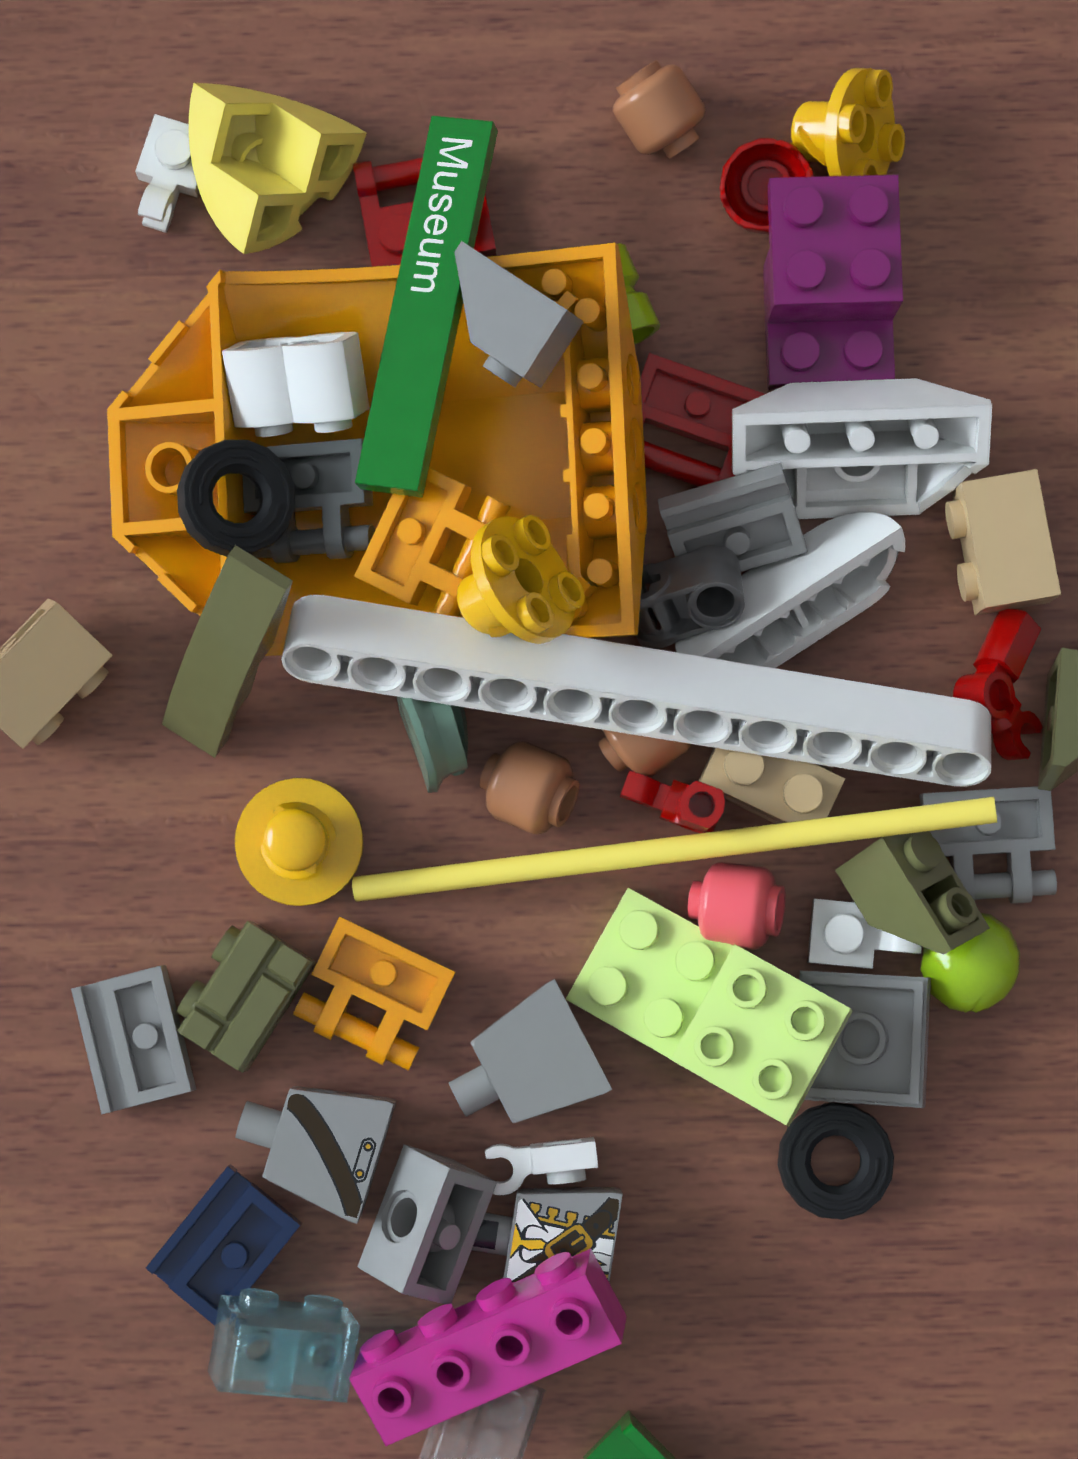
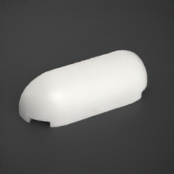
M874 512L846 514L820 524L803 535L807 553L752 568L741 575L745 607L742 615L735 623L725 628L713 629L681 639L675 643L676 652L777 668L871 607L887 593L891 586L886 582V579L895 565L898 551L905 552V537L902 527L892 518Z

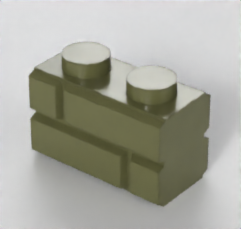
M247 921L242 930L232 925L226 931L211 958L220 963L207 985L199 980L194 982L176 1011L185 1018L177 1030L181 1035L242 1073L250 1069L317 963L253 921Z

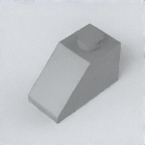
M461 241L454 252L470 342L489 355L483 367L515 388L522 377L541 388L583 324V321Z

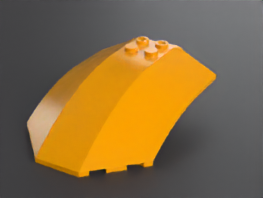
M607 243L487 257L581 319L583 324L541 388L523 377L515 388L483 367L489 355L470 342L463 303L429 467L473 488L462 512L475 519L486 497L490 496L510 506L506 516L521 519L526 515H533L543 521L550 533L551 544L563 560L567 571L580 581L584 589V604L575 610L573 622L564 634L585 638L638 635L645 535L647 530V497L641 380L619 245ZM400 265L287 271H223L220 269L206 286L207 295L185 322L179 320L148 359L152 363L128 392L122 390L108 407L112 537L129 553L135 554L158 576L157 580L190 612L201 616L227 557L203 548L187 532L178 513L177 488L184 468L202 449L222 440H250L268 447L364 439ZM335 332H358L369 409L352 419L353 426L351 428L336 432L318 433L315 432L314 423H293L294 430L290 433L271 437H257L254 428L234 427L222 355L223 350L238 342L255 339L302 337ZM240 474L222 476L216 482L212 492L213 504L217 512L224 519L233 523H245L251 520L255 515L244 513L243 476ZM373 491V506L349 508L351 525L372 524L376 530L392 494ZM322 510L295 512L298 530L323 528ZM452 531L437 565L451 572L467 537ZM354 551L351 558L332 560L328 558L327 554L300 555L297 562L279 564L275 563L272 558H260V561L293 580L274 644L265 656H282L291 611L294 603L301 597L326 595L432 613L442 591L427 584L418 606L408 604L354 577L365 551Z

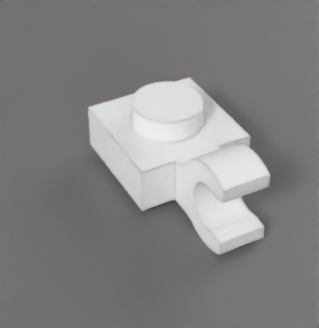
M157 114L154 115L135 170L138 180L150 183L143 193L138 209V215L144 217L142 225L167 233L179 193L197 198L199 195L189 147V124Z
M813 899L807 963L873 969L874 950L921 954L920 945L868 925L855 902Z
M594 1137L530 1144V1146L521 1147L496 1144L485 1149L486 1159L502 1157L509 1160L513 1166V1173L509 1179L496 1181L497 1184L493 1192L495 1195L513 1193L521 1186L525 1177L529 1174H547L548 1184H565L586 1180L585 1169L598 1168Z

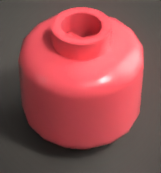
M717 862L708 869L703 882L693 881L688 897L689 919L698 920L701 935L709 941L728 943L733 946L735 944L743 949L756 950L767 942L769 936L777 937L781 931L785 913V888L782 885H776L773 874L765 867Z

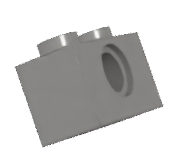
M403 1145L357 1267L401 1294L441 1304H451L497 1182L452 1158Z

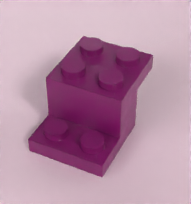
M898 175L770 178L767 185L770 248L763 266L767 390H775L789 383L895 379L893 318L903 303Z

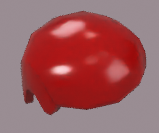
M758 138L739 146L722 168L719 188L722 204L729 217L741 228L748 232L769 235L767 186L769 179L814 177L812 167L798 148L785 140Z

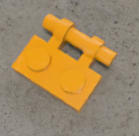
M429 467L423 498L392 494L354 577L408 604L418 606L426 586L429 584L442 591L432 613L459 617L461 611L457 602V589L464 578L473 574L471 566L473 538L481 527L498 517L506 516L510 506L487 496L475 519L462 512L473 488ZM452 531H455L467 537L450 572L438 566L437 563Z
M339 916L311 974L334 985V988L327 1002L304 992L293 1015L314 1025L313 1032L331 1040L335 1035L366 1050L367 1054L365 1057L380 1065H383L385 1060L409 1071L420 1047L397 1037L403 1022L406 1020L428 1030L456 972ZM353 995L386 1011L379 1028L345 1012Z

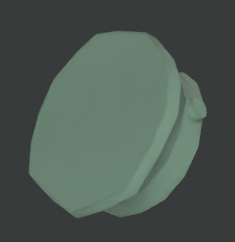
M397 697L400 715L421 768L428 793L438 792L442 781L450 774L453 776L461 775L465 772V769H468V731L465 709L459 706Z

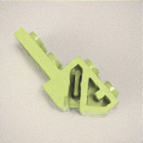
M627 888L566 997L567 1001L788 1127L792 1123L853 1012L846 1005L735 944L733 946L728 943L705 939L700 933L699 926L630 888Z

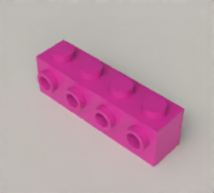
M588 1249L573 1257L569 1252H562L543 1261L537 1266L534 1274L513 1283L510 1278H504L489 1284L477 1294L476 1300L454 1309L452 1304H445L429 1311L418 1321L417 1326L396 1334L394 1330L390 1329L374 1335L360 1347V1352L349 1380L385 1446H388L622 1344L627 1316L592 1249Z

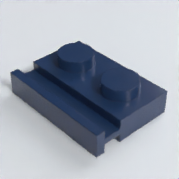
M230 1164L145 1269L151 1274L157 1275L169 1285L168 1288L214 1326L219 1328L302 1225V1222L256 1184L251 1183Z

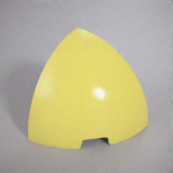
M193 83L189 108L191 161L200 195L215 225L224 237L243 254L269 249L293 237L302 230V226L298 221L300 215L318 198L322 197L332 200L340 191L353 169V164L358 159L367 132L332 114L281 96L235 86Z

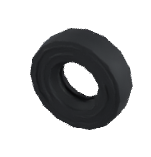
M222 440L202 449L184 468L177 488L178 513L187 532L203 548L227 557L236 545L253 555L271 547L288 529L295 509L294 483L286 465L269 448L250 440ZM240 474L249 478L256 485L260 495V505L257 514L251 520L245 523H233L224 519L217 512L213 504L212 492L216 482L222 476Z
M828 1102L808 1108L792 1121L780 1141L777 1166L784 1188L800 1207L821 1218L843 1220L864 1214L882 1199L892 1180L894 1154L888 1134L872 1115L850 1104ZM833 1135L844 1136L850 1139L858 1148L860 1155V1168L855 1177L848 1183L839 1186L827 1185L819 1181L813 1173L811 1166V1156L815 1146L824 1138Z

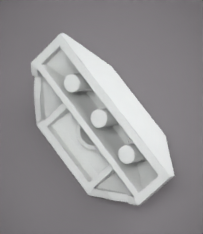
M917 378L789 383L732 409V472L737 476L781 462L798 519L836 518L857 512H874L886 516L919 515L953 491L971 473L976 474L989 465L992 403L990 399Z

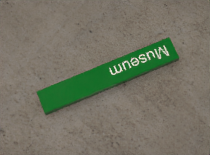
M431 116L355 484L361 490L423 498L463 305L454 252L461 241L473 249L475 246L498 134L493 121Z

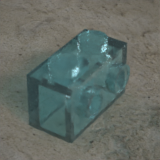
M256 1288L242 1289L240 1297L220 1295L208 1366V1373L217 1391L347 1403L350 1388L349 1377L353 1370L360 1324L349 1309L343 1307L341 1300L326 1295L312 1294L304 1297V1303L280 1301L278 1294Z

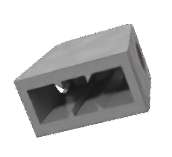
M555 979L545 983L472 1039L470 1043L482 1065L448 1082L466 1117L500 1099L512 1123L603 1095L612 1090Z

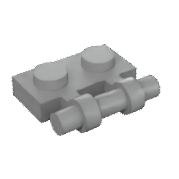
M1038 786L923 793L919 795L920 806L994 797L998 823L930 831L939 843L945 857H949L950 865L974 901L979 899L1008 898L1011 904L1031 903L1032 896L1056 895L1057 879L1055 870L1032 871L1030 852L1056 849L1051 791L1040 790ZM1006 853V872L974 874L973 855Z

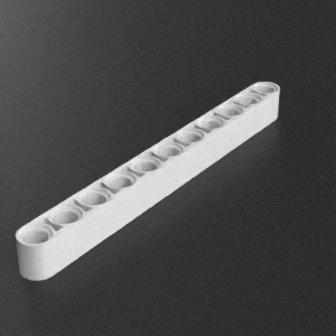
M308 595L301 597L294 603L281 658L285 670L295 678L328 686L412 698L421 701L949 786L967 787L977 785L986 780L991 774L990 712L978 702L949 696L562 634L544 644L527 642L512 633L502 637H491L489 634L481 633L474 629L462 617L326 595Z

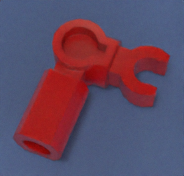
M1004 609L998 612L973 663L977 669L976 672L959 677L953 690V697L978 702L988 709L991 714V733L993 734L995 748L999 755L1006 760L1029 759L1031 752L1022 743L1021 734L1040 733L1043 728L1039 718L1033 712L1020 710L1022 704L1015 697L1013 683L1019 679L1041 631V628L1026 611L1019 609Z
M629 771L620 797L661 811L659 819L696 833L714 832L717 822L724 812L726 800L721 789L699 781H694L689 785L673 780L671 786L633 771Z

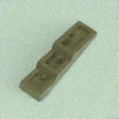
M235 545L227 556L185 652L162 721L163 726L214 758L218 755L229 740L238 709L251 693L259 663L274 644L293 580Z

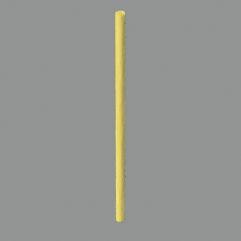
M994 797L355 876L352 879V891L355 901L360 902L998 822Z

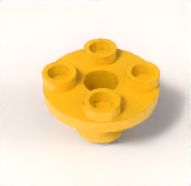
M852 68L846 71L836 83L829 102L807 101L797 109L791 125L792 144L798 148L808 162H819L826 166L829 176L886 175L890 162H898L905 148L904 129L900 124H895L891 74L887 70H875L872 68Z
M526 515L521 519L502 516L487 523L475 534L471 545L473 574L464 578L457 589L458 606L465 620L477 631L489 634L491 637H502L512 633L522 640L535 644L550 642L564 634L573 622L575 610L584 604V589L580 581L567 571L563 560L551 544L550 533L543 521L533 515Z
M285 779L262 789L244 808L235 833L236 857L245 878L265 897L278 903L292 906L317 904L330 899L344 890L355 875L363 853L361 823L353 806L333 787L313 779Z

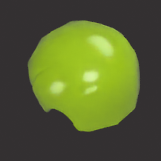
M981 913L990 929L950 952L942 955L925 947L923 949L920 970L923 977L931 978L930 994L949 1009L965 1013L969 1011L977 1013L989 1009L1004 999L1016 982L1020 969V950L1010 928L991 914Z

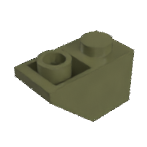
M930 831L881 837L835 870L868 925L942 955L990 929L978 910L974 899L963 886L942 852L939 843Z

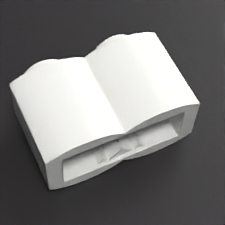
M335 332L302 337L255 339L238 342L222 351L234 427L254 428L257 437H271L290 433L294 430L293 423H314L315 432L318 433L342 431L353 426L352 419L369 409L358 332Z

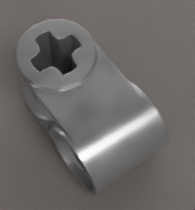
M707 545L656 564L643 565L638 635H636L640 645L653 649L664 648L681 639L709 630L725 628L735 623L742 615L745 603L739 559L734 552L724 546ZM647 583H650L649 591L645 586ZM657 621H659L662 627L660 630L656 629Z

